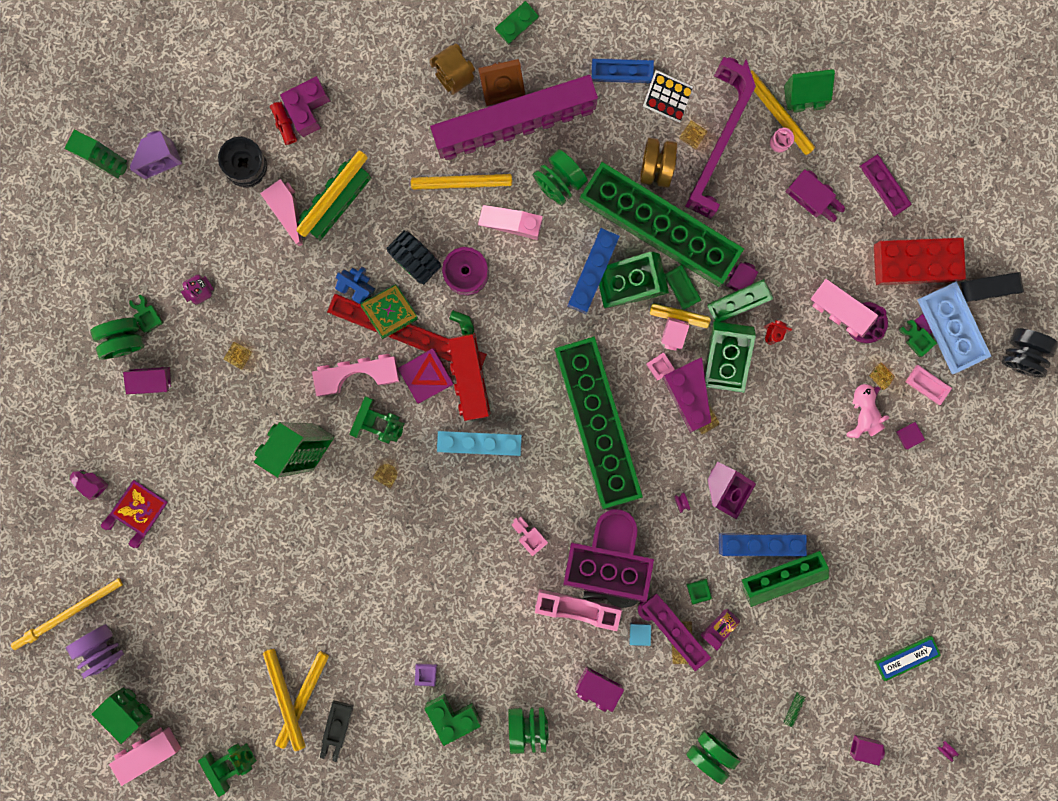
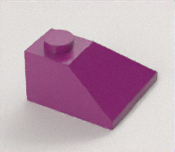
M717 461L708 478L712 505L737 520L756 483Z

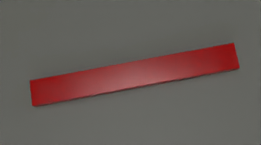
M334 293L327 313L377 332L361 308V304ZM409 324L388 336L425 352L435 348L440 358L453 363L452 356L447 353L446 343H449V340L446 337L413 324ZM479 351L483 366L487 354Z

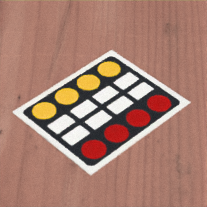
M655 70L643 107L680 123L693 87Z

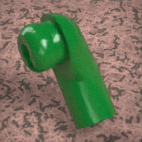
M452 310L449 320L459 323L461 334H473L474 325L470 316Z

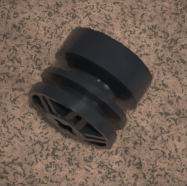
M243 136L233 137L220 147L218 154L219 166L233 184L248 188L254 187L264 179L267 172V160L258 144L253 140ZM243 161L248 164L247 168L241 165Z
M1016 328L1010 339V344L1018 349H1006L1008 356L1003 357L1002 364L1023 375L1040 378L1046 377L1048 371L1045 368H1049L1051 363L1043 357H1054L1058 348V341L1034 330Z

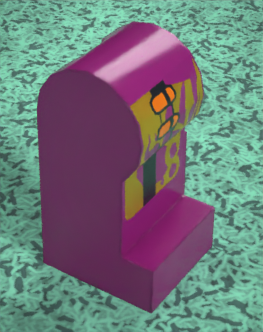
M725 609L701 633V636L714 649L718 650L730 633L739 625L740 619L729 609Z

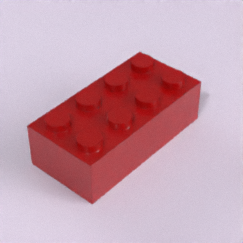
M964 238L880 241L874 244L876 285L959 282L966 279Z

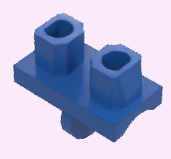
M361 267L359 271L354 268L350 272L343 270L341 273L338 272L335 277L338 279L335 289L345 294L351 287L355 290L352 299L359 304L372 295L376 288L368 284L370 278L365 275L366 268Z

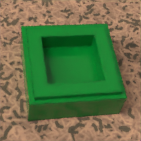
M707 579L686 584L692 605L712 599Z

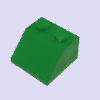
M835 70L792 74L784 85L787 110H793L794 113L805 111V108L813 107V110L826 108V105L832 101Z

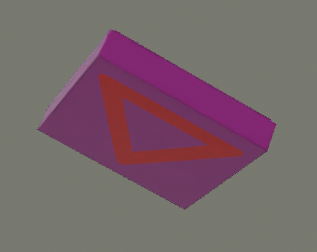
M435 348L398 367L417 404L454 384Z

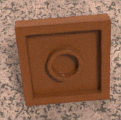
M519 59L503 63L498 62V64L494 63L490 66L478 68L486 106L525 95Z

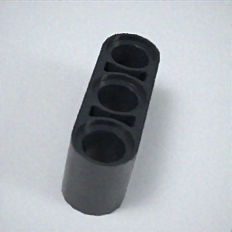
M1021 272L960 283L966 303L1024 293Z

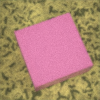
M664 352L646 364L657 381L675 370Z

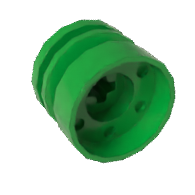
M558 149L548 158L552 169L546 165H541L540 170L542 173L536 170L533 173V177L538 183L539 188L548 198L563 206L566 203L565 197L568 199L572 197L568 187L578 191L587 183L588 179L574 160Z
M534 707L530 708L529 717L527 718L524 717L522 708L508 709L510 754H524L526 744H530L532 753H536L535 743H540L541 753H546L549 732L548 719L544 707H539V717H534Z

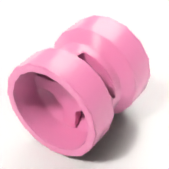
M788 128L778 129L770 139L771 148L778 153L786 151L793 144V132Z

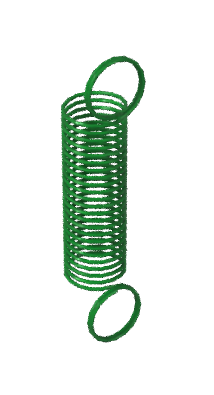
M801 696L797 700L799 705L793 710L791 709L793 707L791 704L786 718L792 712L794 715L788 722V726L793 728L794 722L797 720L796 717L800 714L799 709L803 706L802 703L806 697Z

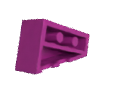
M702 357L664 375L663 380L689 432L692 433L710 424L711 416Z

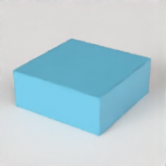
M630 623L629 644L651 646V624Z

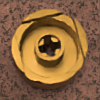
M458 44L450 45L430 59L431 67H436L437 69L436 77L447 92L451 91V95L456 94L474 81L473 72L475 68L470 60H465Z

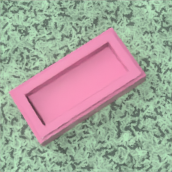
M919 365L915 366L905 381L938 405L943 403L952 389Z

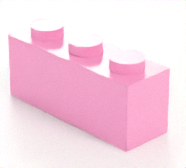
M825 279L811 298V301L814 303L812 305L813 308L820 313L825 311L830 314L829 319L837 325L842 323L847 326L846 331L854 337L859 335L863 338L878 319L876 313L827 279Z
M161 727L150 734V739L145 741L142 738L132 744L133 749L127 752L124 749L114 755L115 760L109 766L121 786L176 754L181 749L169 727L165 730H162Z

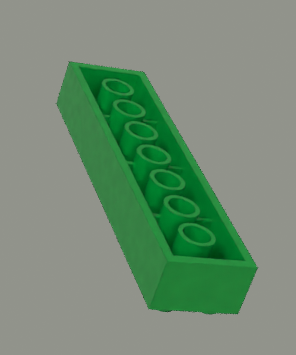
M601 162L579 199V202L717 287L724 283L744 250L743 247L604 162Z
M595 336L554 348L601 508L606 509L643 498Z
M279 422L278 425L274 424L267 434L269 439L265 445L261 444L254 454L256 459L253 463L277 478L312 472L335 436L315 423Z

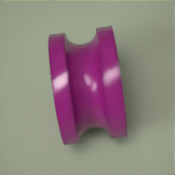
M684 492L681 493V496H674L680 513H683L684 509L690 510V505Z
M945 741L942 747L937 748L951 762L954 761V756H959Z

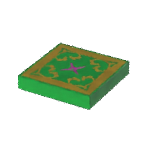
M396 284L361 303V308L382 340L418 320V316Z

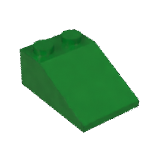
M650 251L607 265L599 284L604 309L668 294L669 291L660 253Z
M713 321L705 371L707 388L745 392L756 338L754 327Z

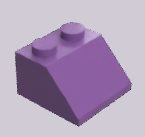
M153 131L148 133L147 137L141 139L130 168L131 171L143 179H147L182 164L174 142L161 131Z

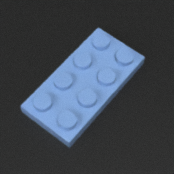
M957 281L917 299L951 374H956L991 357Z

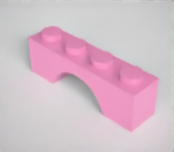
M390 354L379 355L377 360L372 361L370 358L358 359L356 364H350V361L337 363L338 367L330 368V365L317 367L318 371L312 372L315 392L318 397L340 393L344 381L356 373L370 375L378 385L400 382L396 357H391Z
M539 589L535 606V613L580 620L596 627L613 631L618 630L622 612L620 607L542 589Z

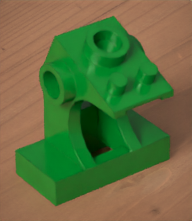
M365 396L349 435L359 438L364 429L379 435L378 440L387 444L390 441L397 442L402 436L405 423L400 422V417L392 413H388L386 416L371 410L375 400ZM377 417L388 421L384 432L372 428Z
M239 743L233 745L227 750L228 753L217 760L214 759L211 752L206 753L198 760L218 797L224 795L230 789L227 782L228 778L235 774L243 776L253 769L252 765L257 760L247 743L241 746ZM228 759L232 762L233 766L235 767V769L231 771L227 763L225 762Z

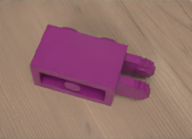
M804 169L785 191L816 218L822 214L829 221L835 223L837 217L827 208L829 204L838 212L843 213L845 211L844 205L835 198L837 195L833 193L834 190L829 185L822 184L818 180L817 175L812 171Z

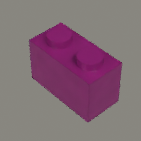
M586 666L575 687V692L578 693L577 697L585 702L591 700L596 703L595 706L604 712L607 710L613 712L624 692V687Z

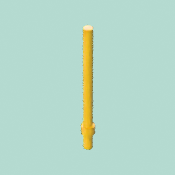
M116 579L36 629L32 628L25 632L23 637L11 643L12 649L16 651L27 643H33L39 639L40 635L123 585L121 579Z

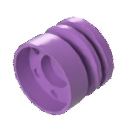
M107 624L93 630L66 647L72 660L79 657L84 658V661L77 666L78 670L86 665L90 668L81 674L83 679L99 674L114 665L124 655L122 650L112 654L111 650L119 646L118 643L109 646L106 644L113 636Z

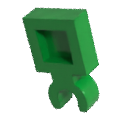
M140 294L138 295L141 300L139 305H136L133 300H130L129 304L138 311L133 316L136 318L142 331L147 334L164 322L153 305L147 307L146 297Z
M908 320L907 323L910 325V330L907 331L904 327H900L899 331L910 338L906 343L918 357H922L937 342L924 328L918 331L915 321Z

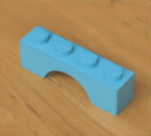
M438 431L437 452L521 456L522 435Z

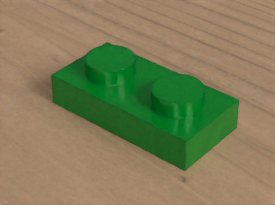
M525 1L495 28V31L509 45L531 26L539 16Z

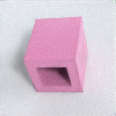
M668 317L661 339L662 344H665L664 347L674 351L677 348L682 349L689 329V323Z

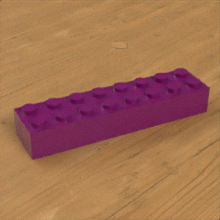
M586 75L431 125L430 128L440 159L451 160L456 158V154L461 152L470 154L475 152L477 147L483 145L484 148L492 147L496 144V141L503 139L504 142L515 139V135L521 133L529 135L534 133L535 129L539 127L548 129L553 127L555 122L561 120L562 123L572 121L574 116L580 114L582 117L591 115L593 110L596 109L598 96L591 75Z

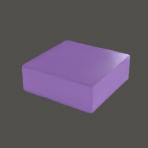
M416 664L415 685L436 686L437 664Z

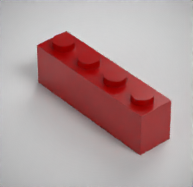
M476 333L451 337L448 339L449 343H446L448 355L452 356L453 363L450 364L452 375L456 376L457 381L454 384L456 396L460 397L461 404H458L459 414L464 417V421L489 417L491 411Z

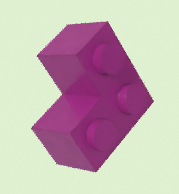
M317 76L280 94L298 133L302 137L321 129L313 110L331 102Z

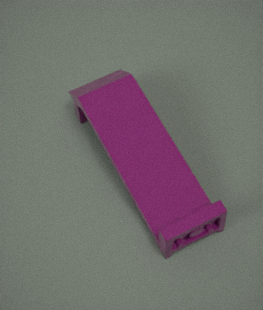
M723 57L714 74V77L734 86L738 91L739 97L685 205L686 208L709 219L717 212L720 204L716 203L717 200L709 195L702 196V193L756 87L747 59L743 65H740L734 58Z

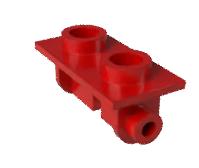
M778 320L763 327L767 329L765 341L769 345L781 342L784 339L785 333L792 331L791 328L787 327V323Z

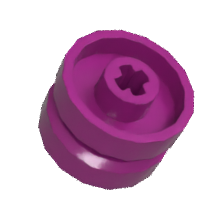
M460 247L454 249L446 256L443 262L442 274L446 284L453 292L459 295L470 296L477 294L485 287L488 281L489 270L486 259L479 251L470 247ZM465 268H469V273H468V274H463V273L461 272V270H462V269L465 270Z

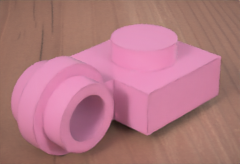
M522 517L513 520L514 523L511 525L517 533L523 532L525 534L519 541L531 556L548 544V541L535 526L529 531L526 529L529 525Z

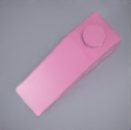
M280 179L260 194L294 242L300 247L303 245L302 236L296 231L300 224H298L297 202L292 195L295 193V190L289 182L285 184Z
M483 205L478 225L538 240L543 216Z

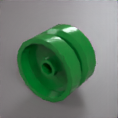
M136 318L116 319L90 329L93 342L101 343L96 347L100 360L125 356L145 347L142 336L135 334L139 330Z
M704 730L697 738L703 749L697 745H692L686 755L706 775L723 785L729 778V773L725 767L734 770L741 760L724 742Z

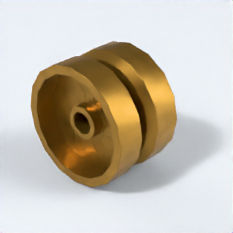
M648 137L643 156L640 183L651 185L654 181L655 173H657L658 186L669 188L676 166L677 142L666 140L661 153H659V140Z

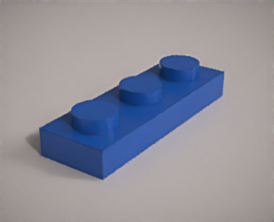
M592 59L591 78L593 82L651 83L653 79L654 60Z

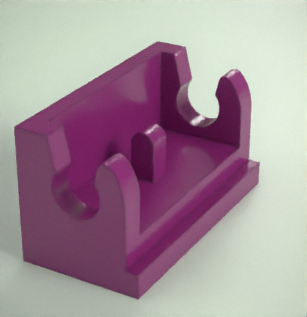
M170 367L129 369L123 372L126 395L168 392L169 387H171Z

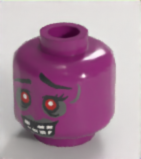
M197 274L182 283L184 290L181 293L187 302L191 301L193 304L198 305L211 298V291L214 289L206 276L202 277Z

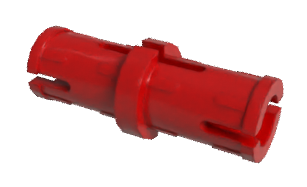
M275 102L271 104L270 109L276 121L275 125L281 132L284 144L289 145L297 142L291 126L292 121L288 118L283 103Z

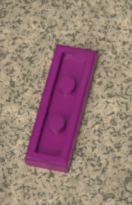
M878 154L859 166L893 217L912 205Z

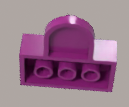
M613 509L602 514L596 523L592 547L571 543L563 586L640 602L647 601L654 559L633 555L637 538V524L629 513Z

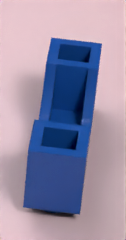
M600 228L567 307L587 314L618 242L619 235Z
M719 533V554L722 556H807V535L802 533Z

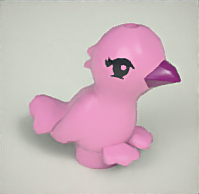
M862 384L855 390L854 408L860 406L861 412L858 417L857 427L849 431L847 437L859 438L866 431L870 436H873L885 428L882 422L888 420L889 416L882 417L875 404L876 397L881 390L880 387Z

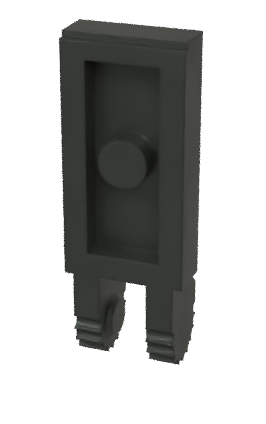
M333 700L322 739L323 745L320 758L325 759L328 753V745L336 746L332 761H338L354 705Z

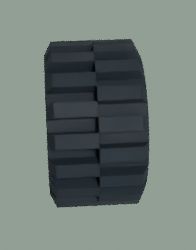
M403 230L386 248L388 254L420 284L424 285L441 268L439 260L408 231Z

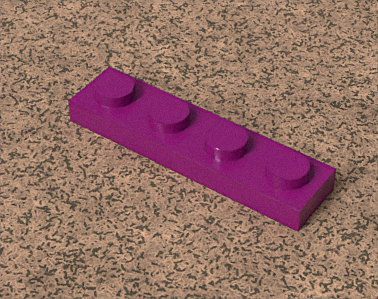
M657 593L641 605L642 609L694 671H697L711 659Z

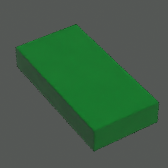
M683 265L665 273L666 281L682 310L702 301Z

